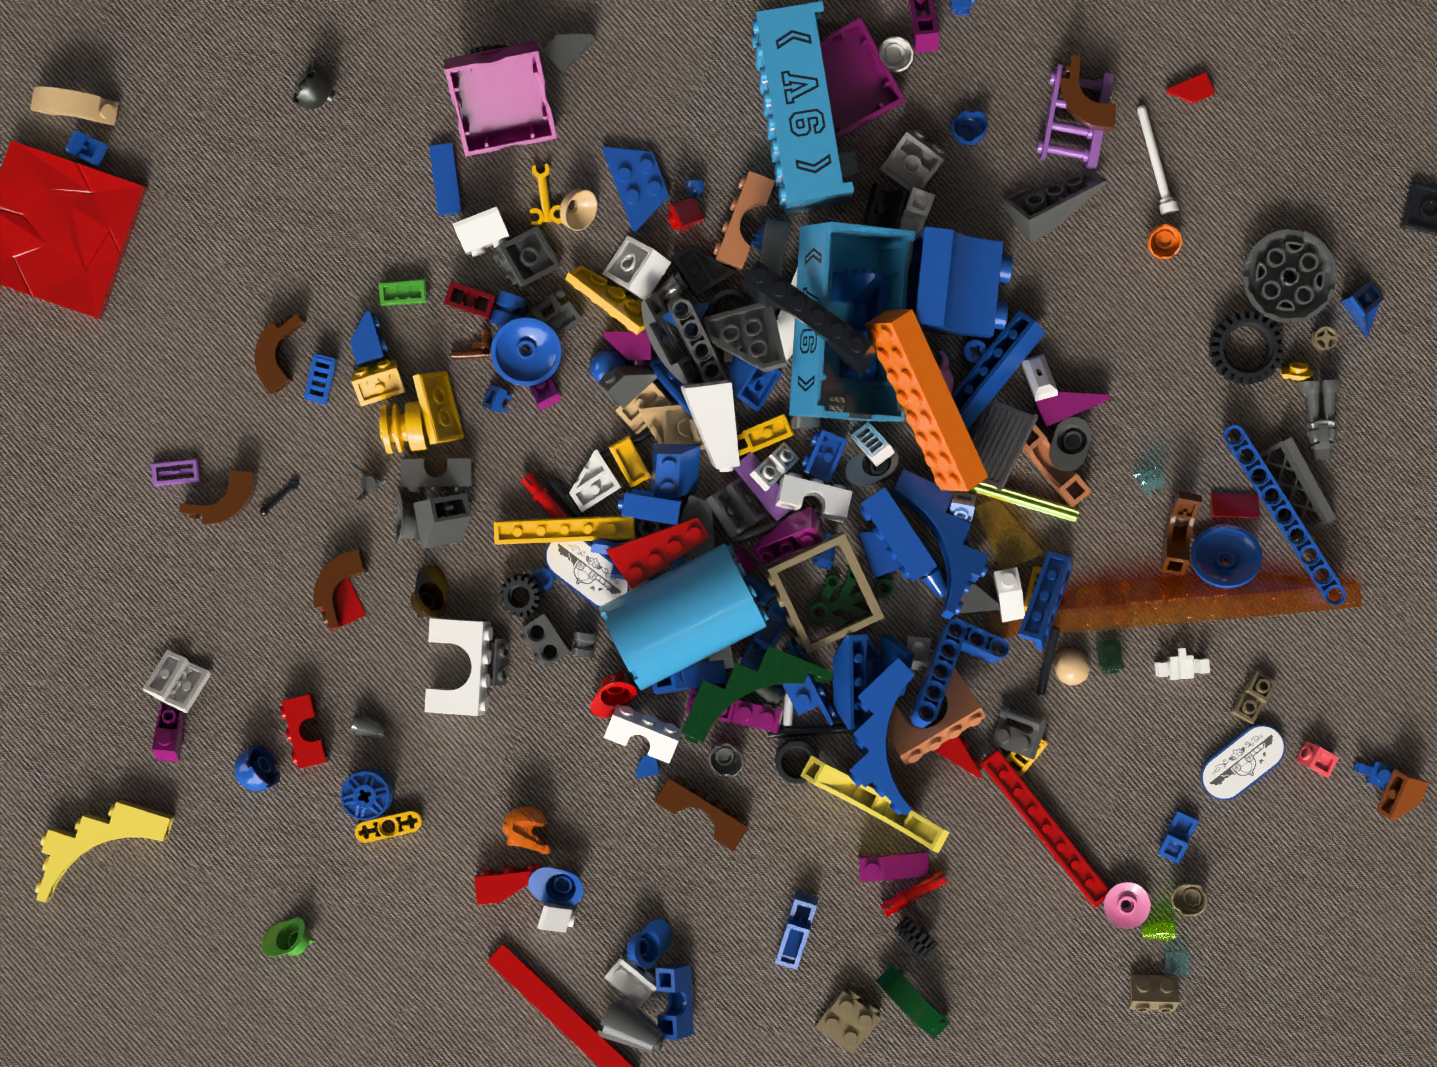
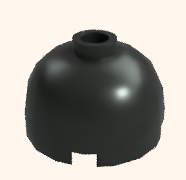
M312 61V65L308 66L298 83L300 92L299 94L294 92L292 102L306 109H317L325 102L330 103L335 95V91L332 89L334 81L329 70L318 62Z

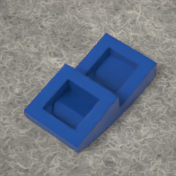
M1177 808L1157 854L1179 864L1189 846V839L1199 823V818Z

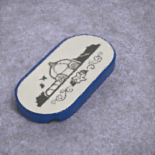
M588 541L550 542L545 554L549 570L594 606L600 607L628 592L629 584L626 580L611 578L612 560L604 554L591 552L592 545Z
M1252 725L1246 728L1204 762L1200 776L1204 790L1212 797L1220 800H1230L1239 796L1281 762L1285 752V744L1281 734L1273 727L1267 725Z

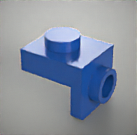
M74 130L65 150L99 167L109 146L78 130Z

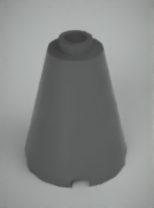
M620 994L617 996L621 1000L618 1003L613 1001L600 1023V1025L604 1026L603 1031L598 1030V1035L602 1038L650 1053H654L656 1050L660 1051L666 1041L663 1038L664 1032L625 995Z

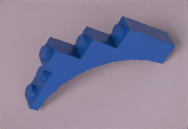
M902 469L890 495L909 507L924 521L940 546L947 574L946 600L941 616L950 620L954 614H959L963 606V602L960 601L963 593L967 594L972 582H976L980 576H985L989 567L986 564L988 555L966 546L972 534L969 532L971 523L949 514L952 503L951 498L954 492L940 490L935 483Z
M899 657L858 696L860 699L858 702L859 706L866 713L871 711L873 715L853 733L856 736L854 741L862 750L867 748L869 752L849 770L852 774L849 777L858 787L863 785L866 788L873 782L875 784L873 789L882 798L886 796L891 801L889 806L898 815L902 813L906 816L912 810V806L902 795L893 778L888 761L886 741L888 723L894 704L903 688L915 675Z

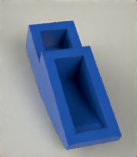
M772 602L766 613L769 619L765 621L767 627L754 634L739 662L740 665L755 671L758 670L767 645L775 648L788 624L785 616L789 613L786 607H780L779 603Z
M799 891L795 892L775 964L795 970L798 969L817 908L818 897Z

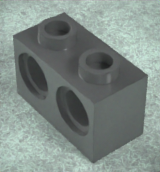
M546 613L521 628L523 633L520 636L527 646L532 645L536 651L533 655L540 666L544 664L547 668L571 652ZM540 625L544 629V635L541 638H535L532 635L531 630L533 626ZM547 645H554L556 647L557 654L555 657L550 658L545 655L544 649Z

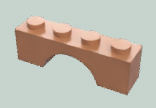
M749 171L747 176H742L738 187L742 190L739 198L734 197L730 208L733 211L731 220L726 219L722 232L725 233L722 242H717L713 253L717 255V262L741 271L743 270L751 246L741 235V220L750 209L758 206H767L775 180Z
M1035 424L1022 451L1070 507H1074L1092 491L1076 472L1061 471L1055 468L1049 457L1051 445L1047 437Z

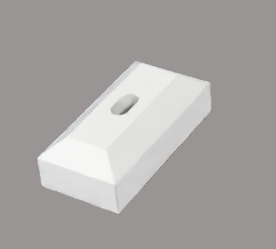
M1044 354L1024 359L1022 368L1035 401L1057 396L1058 390Z

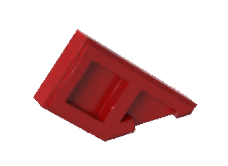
M1206 72L1165 90L1166 94L1173 95L1191 104L1215 94Z

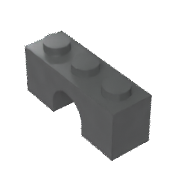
M447 458V470L440 477H433L428 473L427 459H400L401 487L407 488V492H421V487H430V492H444V487H454V491H468V487H473L472 458Z

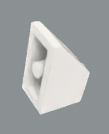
M1018 568L994 571L993 581L998 604L1001 609L1002 622L1024 619V601Z
M545 902L537 928L566 933L567 928L573 927L576 914L572 913L574 907Z

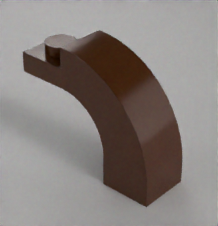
M1071 55V62L1066 63V76H1070V78H1060L1061 93L1066 108L1082 125L1098 131L1114 132L1116 104L1097 103L1088 99L1083 94L1080 88L1081 55Z
M290 314L281 321L282 325L280 327L277 323L271 321L262 331L257 341L254 356L256 371L260 381L271 395H276L292 382V379L280 364L279 351L282 343L306 323L298 314L294 316Z
M230 470L228 490L220 501L212 505L180 503L179 513H186V518L200 519L201 514L202 524H219L235 518L252 500L256 489L258 473Z
M1178 491L1176 499L1172 501L1162 544L1161 572L1184 576L1190 561L1191 534L1195 518L1202 503V495Z
M362 550L349 551L335 557L323 568L316 580L313 594L314 608L324 607L325 611L322 612L324 624L329 626V629L342 627L336 603V594L341 583L352 576L367 573Z

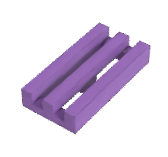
M199 458L151 463L153 486L201 482ZM193 464L191 469L157 472L158 467ZM194 473L192 478L158 481V477Z

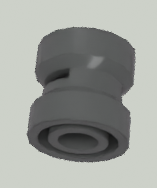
M574 631L573 639L575 640V646L572 647L571 655L594 658L595 650L593 649V644L596 642L597 634Z

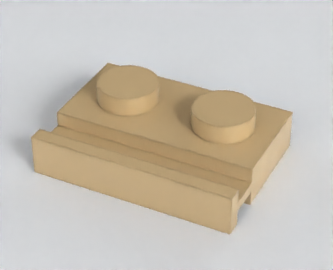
M652 382L624 409L617 405L614 410L638 435L647 427L638 409L670 406L671 402Z

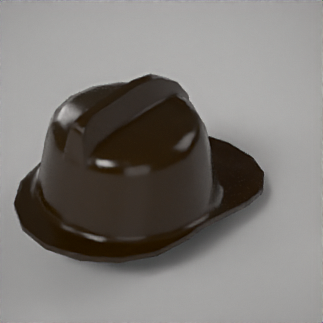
M427 565L422 567L417 574L416 586L411 594L410 602L418 618H439L446 612L447 580L441 570L435 566Z

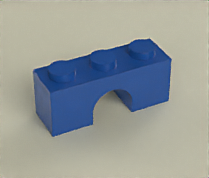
M671 963L656 967V991L666 992L668 996L666 1010L657 1015L658 1027L664 1032L663 1038L679 1040L694 1035L691 965Z

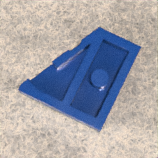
M881 634L882 673L899 657L911 669L915 654L890 634ZM906 686L899 696H904Z

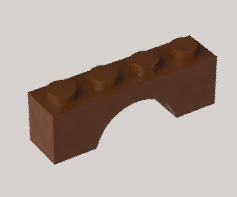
M669 776L654 802L672 814L691 807L705 811L714 823V840L734 852L749 828L745 823L747 820L737 813L731 815L726 812L727 807L716 800L714 803L706 799L707 794L697 788L694 791L686 787L687 782L680 777L675 776L673 779Z

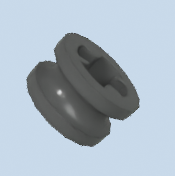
M642 520L639 524V531L643 536L649 534L648 531H643V526H646L644 523L649 520ZM650 521L651 524L656 525V530L653 529V531H659V523L655 521Z

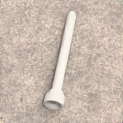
M1140 105L1137 108L1162 199L1160 200L1161 205H1159L1161 215H1167L1179 211L1177 201H1174V198L1170 196L1147 109L1144 105Z

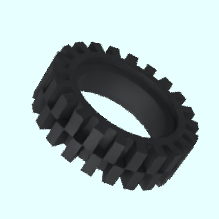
M1244 311L1225 318L1216 326V330L1211 334L1210 338L1212 339L1209 342L1208 348L1211 351L1209 358L1213 360L1211 364L1217 368L1219 375H1223L1225 380L1233 381L1234 384L1249 385L1264 381L1275 373V370L1281 365L1280 360L1284 357L1282 350L1285 349V343L1282 344L1283 334H1279L1278 330L1280 328L1272 323V319L1265 318V315L1261 313L1256 314L1253 311ZM1251 327L1258 330L1265 338L1267 354L1262 364L1257 368L1251 370L1240 369L1234 366L1227 357L1226 342L1229 335L1235 329Z

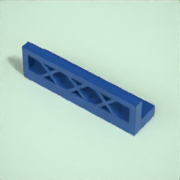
M1050 551L1047 552L1018 632L1020 638L1034 641L1036 649L1042 651L1044 650L1073 569L1071 557Z

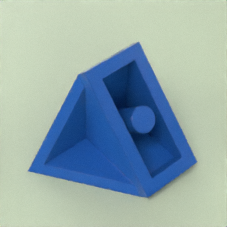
M1371 280L1340 301L1368 339L1379 304L1384 299Z

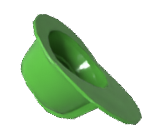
M297 917L273 925L263 937L262 951L269 957H277L284 954L296 956L303 953L307 946L314 942V938L310 935L308 928L305 927L304 920Z

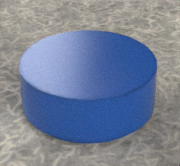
M547 567L537 568L531 575V577H537L535 580L537 583L541 582L540 589L547 590L555 582L554 574Z

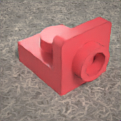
M1306 741L1296 758V762L1329 778L1339 757L1320 746Z

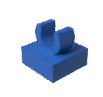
M490 384L481 406L495 412H499V410L507 412L508 409L504 408L502 403L504 399L512 401L513 398L507 394L508 391Z

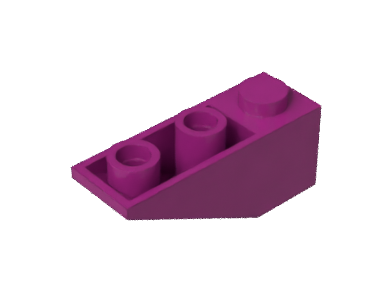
M812 507L791 514L755 544L750 551L764 565L823 541V520Z
M163 701L160 702L152 752L156 760L180 762L184 738L185 712Z

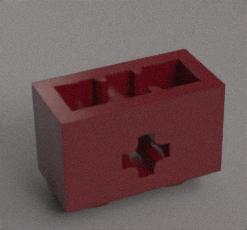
M450 282L443 304L447 307L490 320L492 311L496 306L497 297Z

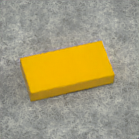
M629 436L608 446L631 488L651 477Z

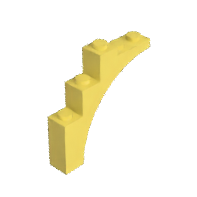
M812 755L800 775L815 786L868 812L939 853L950 833L913 808L906 816L902 813L898 815L889 806L891 801L886 796L883 798L879 796L872 786L868 785L865 788L861 785L858 787L849 777L851 774Z
M120 800L116 804H112L108 817L111 820L89 813L83 815L82 818H78L74 829L77 834L56 827L49 829L48 832L43 834L41 839V845H43L42 853L48 854L50 857H47L43 864L45 873L43 879H40L36 886L35 892L38 893L36 900L41 902L51 900L58 882L67 869L82 854L94 846L109 840L125 837H142L164 841L169 837L175 816Z

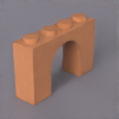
M955 667L944 695L948 702L947 712L938 724L929 728L913 727L906 722L894 704L888 723L887 737L905 766L918 761L922 755L938 749L942 743L958 737L962 731L970 726L978 725L985 718L982 708Z

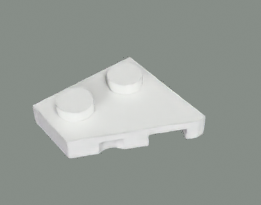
M595 450L569 493L581 512H584L620 489L621 486L598 450Z

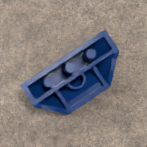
M868 634L846 635L833 656V705L847 729H859L873 715L871 711L866 713L858 704L860 701L858 696L882 674L881 655L870 641Z

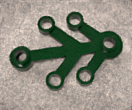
M851 568L847 571L848 578L838 599L831 603L828 602L833 589L839 586L840 581L835 575H830L826 578V586L819 601L812 602L807 609L808 618L812 622L821 624L828 621L842 628L847 621L852 623L854 621L852 619L844 620L831 612L842 609L859 618H864L867 614L872 613L871 610L866 611L853 605L865 600L862 591L850 595L857 581L856 578L850 577ZM830 578L837 580V584L833 587L828 584ZM882 578L876 582L874 587H871L874 596L888 597L893 593L894 585L891 580ZM882 583H886L888 585V590L886 592H882L880 590V585ZM818 607L823 609V614L819 617L814 614L815 609Z

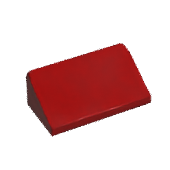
M1211 494L1210 517L1260 518L1258 495Z

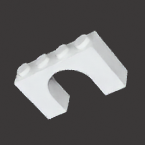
M430 618L428 642L451 643L462 647L470 657L472 669L468 681L458 689H426L425 712L470 716L486 715V711L489 708L487 688L490 685L488 664L491 663L492 659L489 643L493 637V628L490 627V621Z

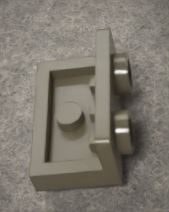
M1130 975L1131 1001L1129 1009L1140 1013L1150 1010L1170 1013L1177 1009L1179 1004L1177 976Z

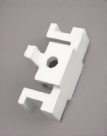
M1178 648V656H1168V661L1154 662L1155 676L1168 677L1169 675V680L1194 678V673H1210L1209 659H1194V655H1186V648Z

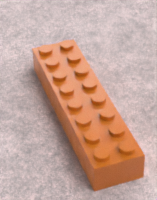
M913 310L884 311L864 324L868 331L869 339L874 343L877 357L886 370L887 379L897 394L896 398L903 407L906 420L915 433L916 442L921 447L925 455V461L931 468L935 477V483L940 490L969 491L988 478Z

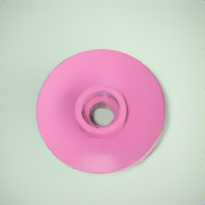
M1132 882L1119 883L1113 886L1105 896L1104 912L1108 920L1119 928H1135L1141 925L1150 913V898L1147 892L1138 884ZM1124 900L1129 901V906L1127 908L1122 907V902Z

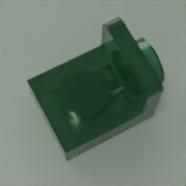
M1119 639L1095 642L1098 670H1105V674L1119 673V669L1125 668L1124 663H1122Z

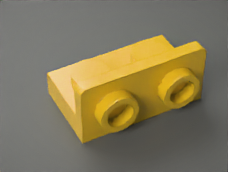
M383 360L376 366L370 368L361 367L352 373V384L361 406L406 392L396 360Z

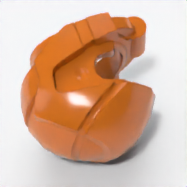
M521 806L511 810L506 815L505 821L502 824V832L508 835L507 846L524 847L539 851L542 854H549L551 852V847L543 845L539 838L532 833L534 826L545 827V824H549L541 810L534 806Z

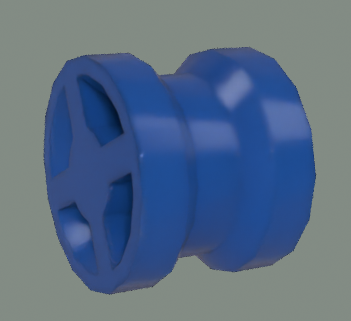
M979 340L969 341L962 350L964 360L967 363L976 364L987 351L986 345Z

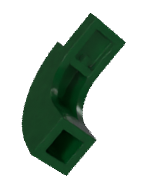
M891 965L876 980L888 996L925 1033L933 1038L941 1033L950 1023L948 1018L934 1007L894 965Z

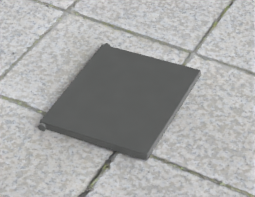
M993 399L967 430L988 475V478L982 482L996 487V490L1000 492L1003 490L1038 419L1037 414H1028Z

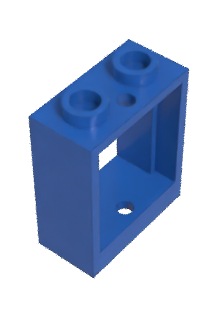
M627 488L625 493H621L619 497L618 509L622 510L621 516L677 525L682 496L679 498L654 497L652 491Z

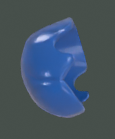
M964 110L954 118L951 124L952 135L963 145L977 144L984 139L988 130L987 117L980 110L974 112Z
M602 350L594 354L590 360L589 371L593 379L599 382L608 371H611L615 366H626V362L619 353L612 350Z

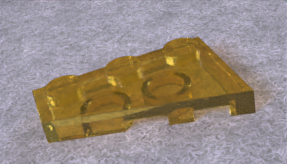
M997 498L975 507V512L1000 570L1010 569L1045 554Z

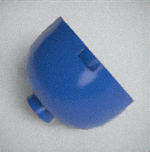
M252 744L245 748L237 756L234 764L237 782L253 792L265 791L275 786L280 781V770L276 772L273 764H276L277 761L273 754L263 745L255 746V744Z

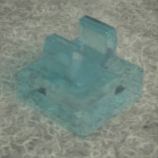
M1156 466L1134 475L1136 483L1148 497L1152 496L1150 491L1155 488L1162 492V485L1166 484L1164 476Z

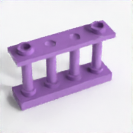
M1059 64L1055 71L1052 70L1050 74L1049 84L1052 85L1043 140H1038L1036 153H1040L1039 160L1042 161L1047 157V152L1080 158L1083 162H1086L1085 169L1094 170L1098 164L1104 131L1053 120L1056 107L1066 108L1063 98L1058 97L1060 78H1070V76L1062 74L1063 65ZM1104 73L1101 79H1097V81L1080 78V87L1095 90V93H1098L1097 103H1109L1114 74ZM1051 130L1084 135L1087 139H1090L1088 148L1078 149L1049 143Z

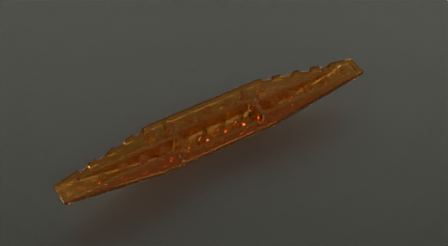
M1258 572L1248 583L1234 588L1213 586L1202 580L1197 574L1104 581L1064 593L1052 626L1060 628L1059 633L1362 607L1360 584L1340 581L1345 589L1346 599L1342 604L1333 606L1323 598L1311 578ZM1333 588L1328 593L1330 600H1337L1341 595L1338 588ZM1000 611L988 614L990 633L999 637L1019 636L1018 632L1023 619L1002 622Z

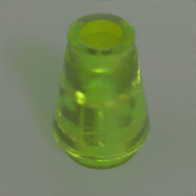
M1165 919L1141 925L1143 939L1165 942L1176 939L1174 921Z

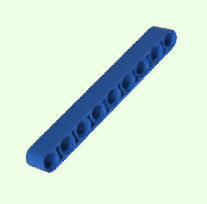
M1238 425L1227 426L1223 431L1225 443L1321 595L1333 606L1342 604L1346 599L1345 589L1245 431ZM1231 429H1238L1240 432V439L1236 442H1231L1227 438V433ZM1245 448L1250 449L1253 453L1252 459L1248 462L1240 459V452ZM1258 468L1265 471V478L1260 482L1255 481L1252 477L1253 471ZM1270 488H1274L1278 492V497L1274 501H1268L1265 498V493ZM1280 509H1289L1290 518L1288 520L1281 521L1278 519ZM1295 528H1300L1303 531V537L1298 541H1294L1290 537L1291 531ZM1308 548L1314 549L1316 553L1315 558L1310 561H1306L1303 558V552ZM1320 568H1325L1328 571L1327 578L1322 581L1317 580L1315 576L1316 571ZM1333 588H1338L1341 592L1337 600H1330L1328 597L1329 591Z

